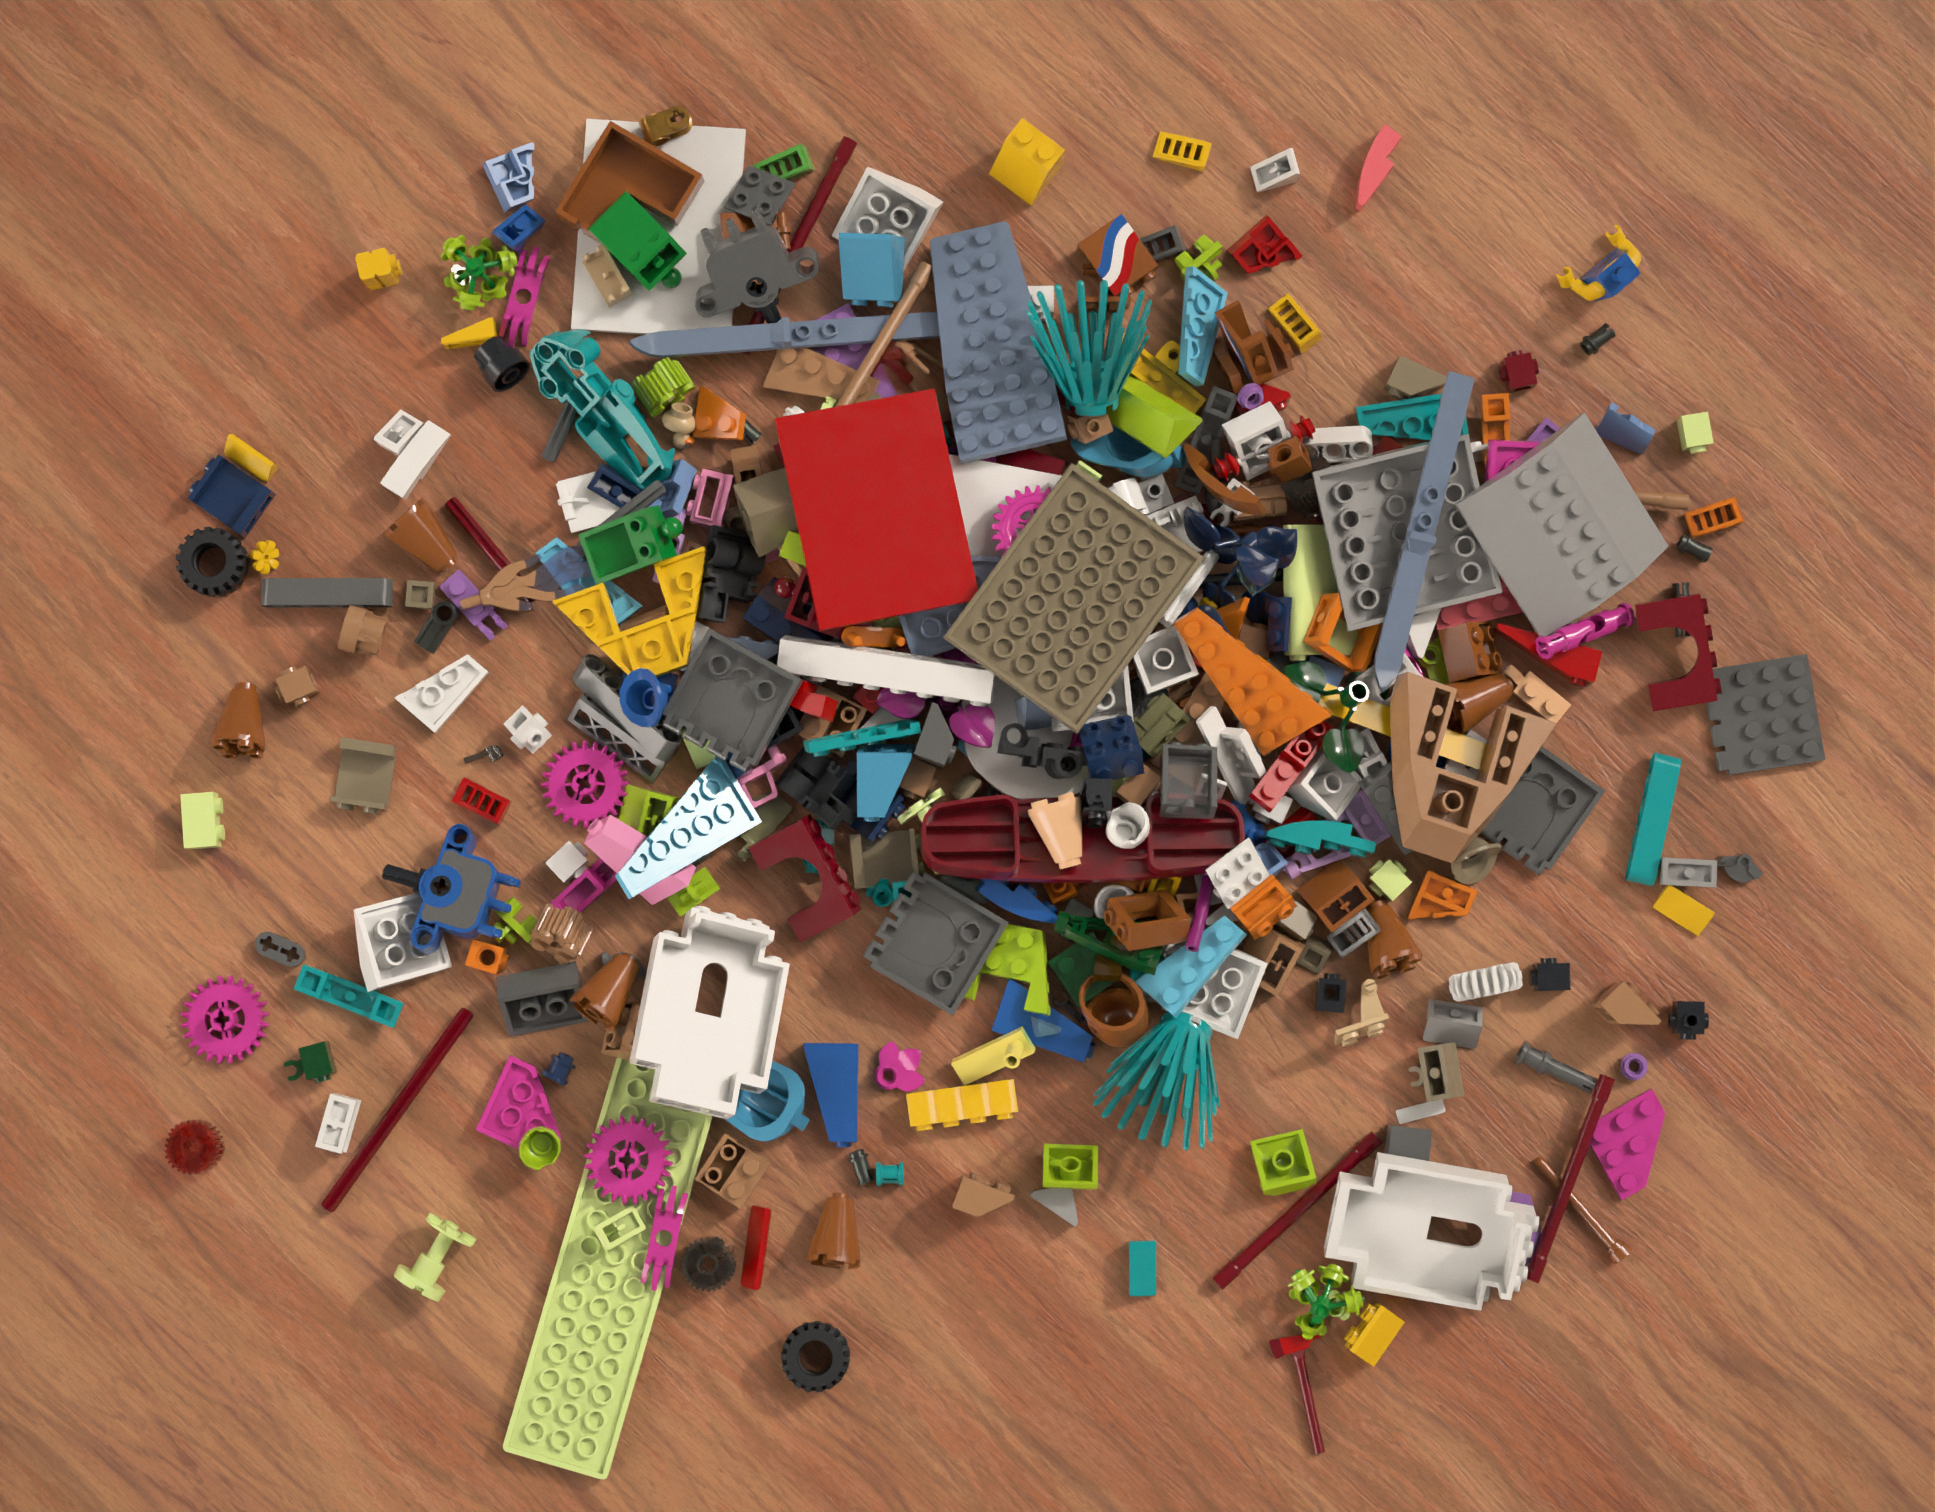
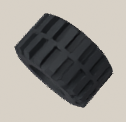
M204 527V530L198 528L193 531L194 535L190 536L188 534L184 538L186 540L185 544L180 543L178 547L181 550L180 554H176V560L179 562L176 568L181 573L180 578L194 591L209 597H215V595L222 597L226 596V592L233 593L236 591L235 586L237 584L241 586L244 582L242 580L243 575L247 576L248 574L246 565L249 564V558L246 557L247 551L241 545V542L229 532L217 527L215 529ZM213 547L221 548L226 554L224 569L216 576L205 577L199 569V560L202 554Z
M827 1322L803 1323V1325L795 1328L789 1334L783 1345L781 1360L783 1371L787 1375L786 1377L795 1384L794 1386L803 1388L807 1392H823V1390L833 1388L834 1385L842 1380L849 1366L850 1348L848 1347L847 1339L838 1328H834L832 1324ZM813 1340L824 1342L832 1353L831 1364L826 1370L819 1373L806 1370L800 1362L802 1347Z

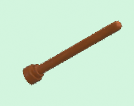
M1537 1157L1534 1161L1536 1167L1558 1191L1562 1180L1561 1177L1544 1158ZM1572 1191L1568 1203L1608 1247V1257L1614 1264L1622 1261L1632 1250L1625 1242L1621 1243L1619 1239L1616 1241Z

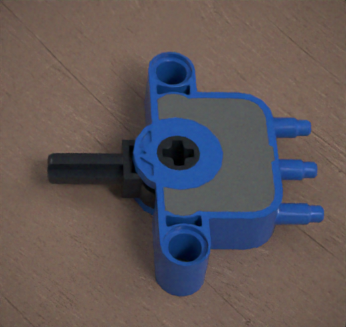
M455 824L449 829L435 866H431L427 870L421 868L419 873L387 864L383 869L382 878L384 880L411 887L413 892L423 899L410 936L411 943L423 954L429 955L438 950L444 932L467 939L478 937L480 934L501 938L502 930L487 925L488 918L492 909L509 913L512 906L504 901L497 900V893L501 884L519 887L521 883L520 879H516L514 876L500 873L491 861L473 855L477 840L472 831L464 824ZM467 834V839L464 843H456L459 835ZM446 885H447V886H448V889H447V890H442L441 893H440L439 889H440V888H445ZM430 934L431 939L429 943L420 945L421 937Z

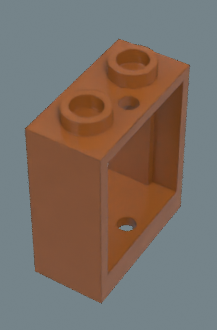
M1167 889L1108 898L1107 910L1104 912L1105 923L1112 929L1118 940L1124 944L1128 951L1187 942L1191 918ZM1149 916H1156L1158 919L1142 923H1135L1132 920Z

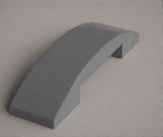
M1213 386L1201 416L1202 422L1197 426L1190 444L1203 454L1210 464L1211 440L1222 439L1224 434L1222 424L1229 421L1238 396L1217 386ZM1186 459L1174 486L1199 495L1203 484L1195 474L1188 459Z

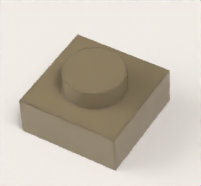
M407 580L405 607L432 610L436 583Z

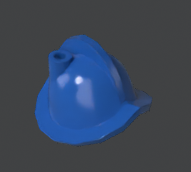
M639 668L630 672L623 680L620 688V705L624 715L632 723L640 727L656 726L662 716V712L666 708L668 695L671 694L672 687L657 680L655 674L649 669Z

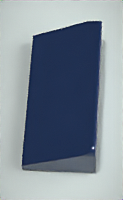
M604 462L600 463L587 486L589 490L620 508L644 490L628 481Z

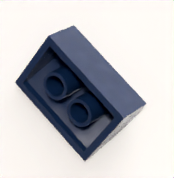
M775 576L758 594L742 617L749 625L779 644L780 639L785 635L828 641L831 635L784 618L792 596L782 598L776 594L774 585L778 579ZM808 604L805 607V612L807 614L811 610L812 606Z

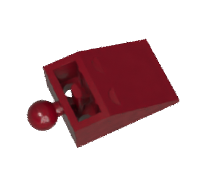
M806 567L802 568L797 584L790 577H780L774 585L776 594L782 598L792 596L784 618L819 631ZM809 604L812 606V608L807 614L805 612V607ZM875 621L850 626L873 627ZM849 626L820 632L841 639L843 630Z

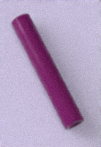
M1204 875L1202 878L1185 946L1191 952L1199 950L1214 885L1208 875Z

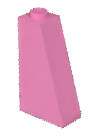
M609 815L602 820L596 819L590 824L587 829L589 833L584 844L618 873L645 841L647 836ZM691 863L639 894L651 905H654L687 887L696 867Z

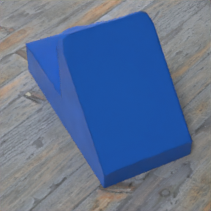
M524 204L497 226L492 233L511 249L521 253L526 241L543 227L546 220Z

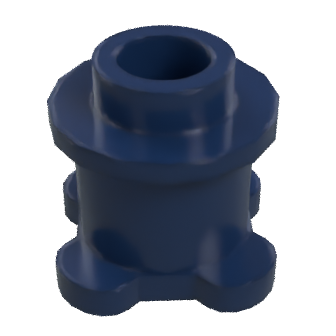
M559 1052L558 1056L552 1054L551 1057L553 1059L548 1068L542 1071V1074L565 1086L568 1083L566 1079L570 1071L576 1068L572 1064L574 1059L563 1052Z

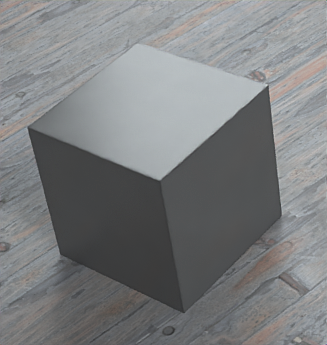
M1387 1124L1384 1153L1429 1161L1432 1130Z

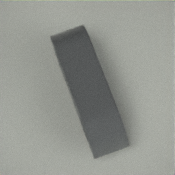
M263 932L256 938L255 947L258 953L281 964L297 967L303 964L306 959V950L302 945L276 933ZM271 936L272 943L278 945L279 948L278 950L269 948L266 952L262 941L263 939L268 940ZM297 948L296 953L300 955L298 960L293 959L290 962V956L282 953L283 949L293 950Z

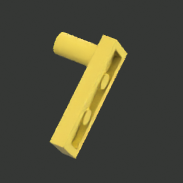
M1022 1026L952 1059L951 1065L965 1086L1005 1066L1011 1069L1018 1067L1020 1060L1035 1053L1036 1048Z

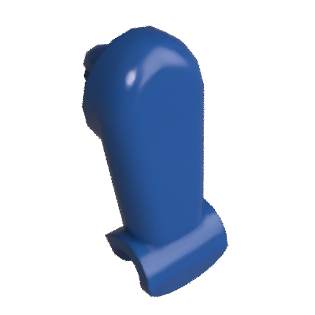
M1232 800L1230 803L1235 805L1242 814L1245 832L1244 840L1250 838L1254 847L1266 841L1267 839H1263V835L1266 832L1265 827L1245 810L1247 808L1246 805L1240 804L1237 800Z

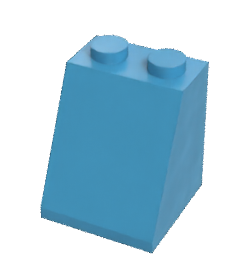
M839 233L843 299L852 300L851 305L867 306L868 301H877V306L893 307V302H899L902 297L905 238L891 234Z
M866 743L860 745L857 751V817H864V821L868 822L880 821V817H885L912 759L915 744H875L867 746Z

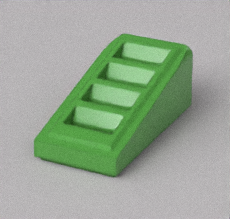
M798 144L753 164V167L765 171L764 167L769 166L771 174L786 180L797 178L815 170L808 150L803 144ZM798 154L803 164L800 167L795 157ZM789 158L793 170H788L785 159ZM777 162L779 163V166L783 173L780 176L775 167V163Z

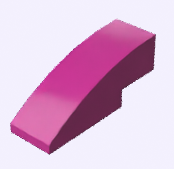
M600 858L576 878L550 904H553L555 909L557 907L560 910L564 909L565 906H570L572 909H577L578 912L582 913L617 882L615 877L617 873Z

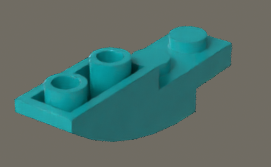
M1333 821L1295 822L1271 829L1263 835V839L1269 840V845L1284 848L1285 844L1294 846L1296 852L1311 855V851H1318L1320 844L1324 843L1323 847L1326 849L1339 851L1341 847L1350 850V855L1365 858L1366 854L1374 853L1377 843L1350 836L1353 825Z

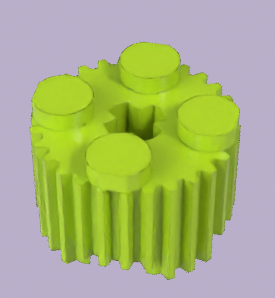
M669 357L658 361L653 365L655 368L646 373L644 377L640 374L631 383L635 393L652 417L661 414L667 405L672 406L673 403H682L685 400L684 395L695 389V385L680 362L676 359L670 360Z

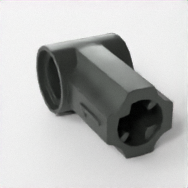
M447 601L437 603L414 642L435 654L451 627L459 620L460 611L458 607ZM445 606L450 607L452 610V616L448 621H443L440 618V610Z

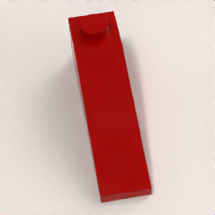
M1500 623L1494 626L1495 633L1562 677L1570 679V684L1586 687L1587 684L1591 685L1595 682L1603 651L1579 645L1567 652L1560 651L1553 654V657L1550 659L1541 658L1536 650L1535 641L1539 637L1537 633Z

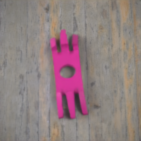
M534 247L526 265V271H523L527 255L526 250H522L517 263L513 286L499 332V336L504 339L509 320H512L508 342L511 347L514 346L521 323H523L521 345L527 346L540 286L550 257L545 255L538 268V274H534L539 253L538 247ZM522 289L530 291L531 300L527 304L518 303L516 300L518 291Z
M672 1185L665 1211H661L665 1189L659 1188L647 1256L641 1277V1282L646 1283L651 1262L655 1263L651 1287L653 1291L657 1290L663 1265H667L665 1287L670 1288L674 1256L688 1198V1193H683L677 1214H675L674 1205L677 1186ZM667 1230L671 1233L672 1241L668 1246H661L657 1243L656 1236L659 1231Z

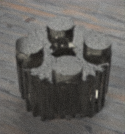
M1310 456L1313 470L1286 483L1281 482L1280 486L1295 510L1301 512L1303 517L1311 518L1313 516V518H1316L1320 514V506L1312 472L1331 467V465L1324 457L1320 456L1318 458V456H1315L1313 458Z
M708 1235L706 1238L702 1236L700 1239L697 1238L686 1247L687 1250L683 1252L684 1256L681 1258L684 1261L681 1263V1266H683L681 1272L685 1273L683 1277L687 1278L686 1282H691L692 1287L696 1285L697 1290L699 1288L702 1291L707 1289L708 1292L711 1290L716 1291L721 1289L723 1285L725 1286L732 1279L731 1276L735 1274L737 1268V1260H734L736 1255L733 1254L734 1249H730L731 1244L727 1245L726 1240L724 1241L721 1237L715 1235L712 1237ZM709 1256L710 1259L713 1258L715 1260L714 1270L710 1271L709 1267L706 1269L703 1267L704 1257Z

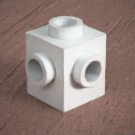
M523 705L504 723L506 728L513 734L510 739L521 750L526 747L532 754L552 736L545 728L548 725L547 721L538 712L533 716Z

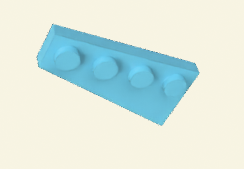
M1191 266L1187 267L1185 271L1178 374L1194 386L1204 385L1219 329L1214 312L1224 308L1228 292L1196 267Z
M556 537L535 553L566 595L596 585L588 562ZM612 581L604 583L618 625L643 608L640 603Z
M1223 916L1203 931L1197 952L1188 951L1185 948V944L1158 964L1155 976L1146 973L1136 980L1135 983L1169 1013L1177 1017L1247 934L1226 916Z

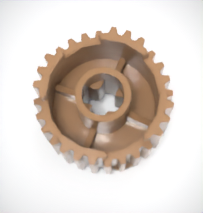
M546 903L530 933L532 938L530 945L538 951L546 950L547 953H552L558 962L568 964L570 959L574 960L580 957L593 927L590 924L587 926V923L582 920L583 915L577 909L565 906L564 909L560 910L557 907L555 909L553 904Z

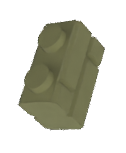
M1164 693L1160 697H1154L1148 703V710L1141 717L1137 716L1133 719L1140 746L1153 759L1161 752L1163 744H1168L1191 720Z

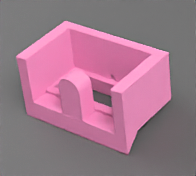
M702 469L701 475L696 474L693 484V490H697L695 501H689L686 515L691 516L690 522L692 524L708 528L712 525L723 527L722 522L725 510L728 509L731 486L735 483L734 475ZM707 478L720 481L711 518L698 515Z

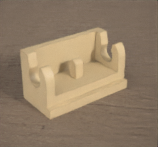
M601 244L596 247L597 251L590 255L586 253L583 256L584 261L582 262L610 308L631 296L632 293L609 252Z

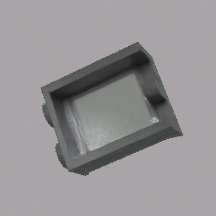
M1178 742L1163 744L1160 753L1159 816L1214 819L1217 809V747H1210L1207 744L1190 746Z

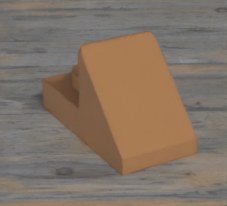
M1146 760L1143 763L1145 774L1128 777L1115 795L1123 802L1136 803L1142 806L1160 787V770Z

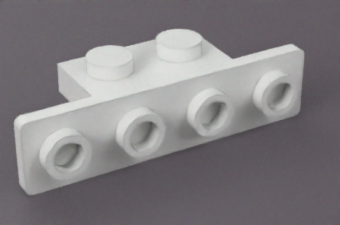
M1210 706L1197 719L1196 724L1206 744L1210 747H1217V765L1234 799L1240 804L1245 805L1250 800L1249 794L1256 786L1252 777L1261 778L1267 771L1246 729L1226 727L1217 708Z

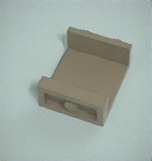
M341 737L339 748L343 750L335 796H331L330 801L337 803V808L353 811V806L364 807L363 812L379 815L380 810L388 811L398 747Z
M914 828L888 832L882 841L877 839L874 844L860 834L849 835L855 890L873 887L882 878L888 879L889 885L893 886L892 882L907 881L912 872L922 877L924 873L923 861H918L917 850H921L920 834H915Z

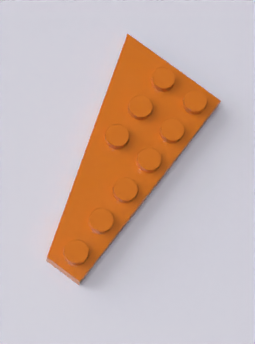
M1198 607L1174 621L1173 625L1263 756L1332 716V711L1325 706L1322 707L1306 691L1300 690L1290 682L1291 680L1261 656L1255 655L1239 639L1233 638L1223 630L1221 625Z

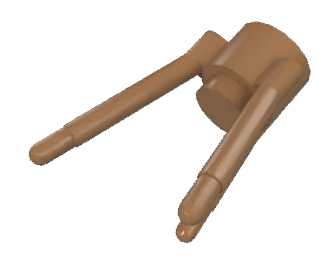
M898 341L890 350V353L895 357L892 362L899 368L913 392L919 390L903 363L907 366L913 362L925 374H928L929 369L916 358L920 354L943 369L942 361L921 349L914 341Z

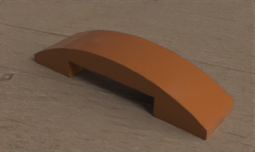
M1189 443L1184 446L1186 457L1204 487L1217 500L1232 509L1246 514L1264 516L1267 513L1260 499L1242 485L1233 493L1209 474L1213 468L1203 454Z

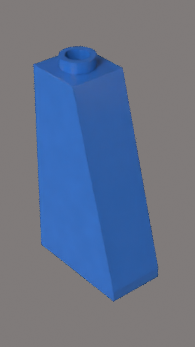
M1008 980L992 1031L1005 1035L1023 1026L1035 1046L1084 1062L1085 1058L1091 1059L1096 1043L1091 1042L1093 1036L1051 1006L1050 1016L1025 1011L1024 1007L1028 990L1014 980Z
M804 1043L805 1055L829 1141L835 1142V1147H852V1142L858 1141L859 1044Z

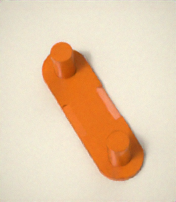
M849 626L843 630L841 635L842 642L851 647L904 646L906 643L903 631L897 627Z

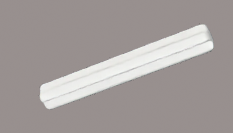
M1212 549L1206 551L1203 555L1205 557L1204 561L1159 621L1165 627H1171L1218 561L1219 555Z

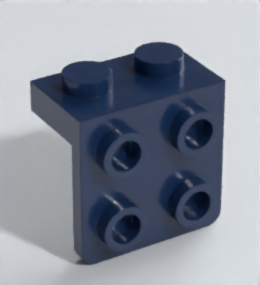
M1118 716L1084 724L1079 731V735L1086 755L1089 778L1117 780L1145 774L1142 750L1131 716Z

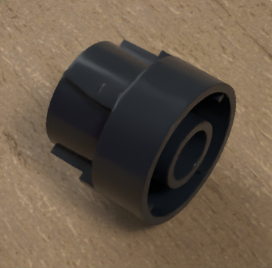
M501 336L493 337L484 342L476 351L475 356H473L479 365L483 378L495 392H503L514 387L526 376L530 369V363L518 348H512Z

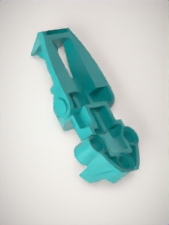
M574 329L565 332H553L550 335L544 336L530 351L531 363L538 380L540 392L549 399L557 397L562 404L569 402L581 415L575 422L577 432L608 465L628 481L641 489H646L657 480L661 483L665 481L672 471L675 449L672 448L666 451L660 448L654 435L644 422L645 416L639 412V407L633 403L636 395L631 386L620 378L611 383L593 362L599 358L601 350L594 339L586 338L591 332L583 329ZM570 369L581 370L583 374L577 378ZM627 434H630L647 454L649 468L645 472L624 438Z

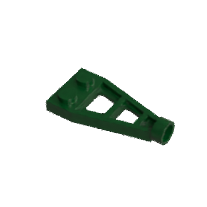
M1059 911L1054 932L1064 934L1065 937L1127 968L1155 976L1164 945L1132 950L1130 952L1124 951L1112 944V937L1116 934L1105 923L1104 919L1073 916L1063 911ZM1086 929L1105 930L1107 932L1105 941L1101 942L1086 935Z

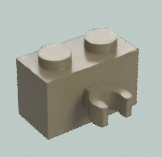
M1456 1042L1418 1048L1421 1066H1412L1408 1070L1409 1072H1418L1420 1077L1418 1081L1411 1082V1086L1424 1085L1427 1102L1465 1096Z

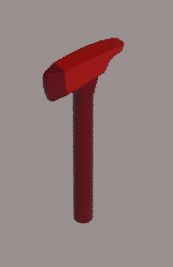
M1302 1334L1272 1339L1269 1341V1345L1274 1357L1278 1359L1290 1354L1295 1363L1314 1453H1323L1325 1449L1305 1363V1349L1309 1348L1313 1340L1321 1338V1335L1313 1336L1311 1340H1306Z

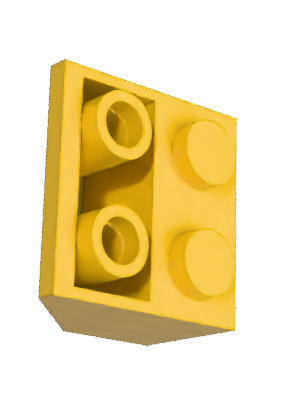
M1376 1301L1373 1305L1369 1303L1360 1314L1362 1320L1357 1328L1352 1326L1344 1337L1347 1341L1344 1346L1373 1367L1405 1323Z

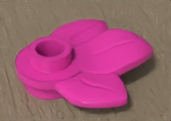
M893 1041L886 1044L879 1053L880 1066L875 1071V1081L878 1086L886 1090L897 1087L906 1092L922 1086L925 1079L915 1071L921 1059V1051L909 1048L899 1052L898 1047ZM885 1071L893 1073L894 1077L891 1081L883 1079Z

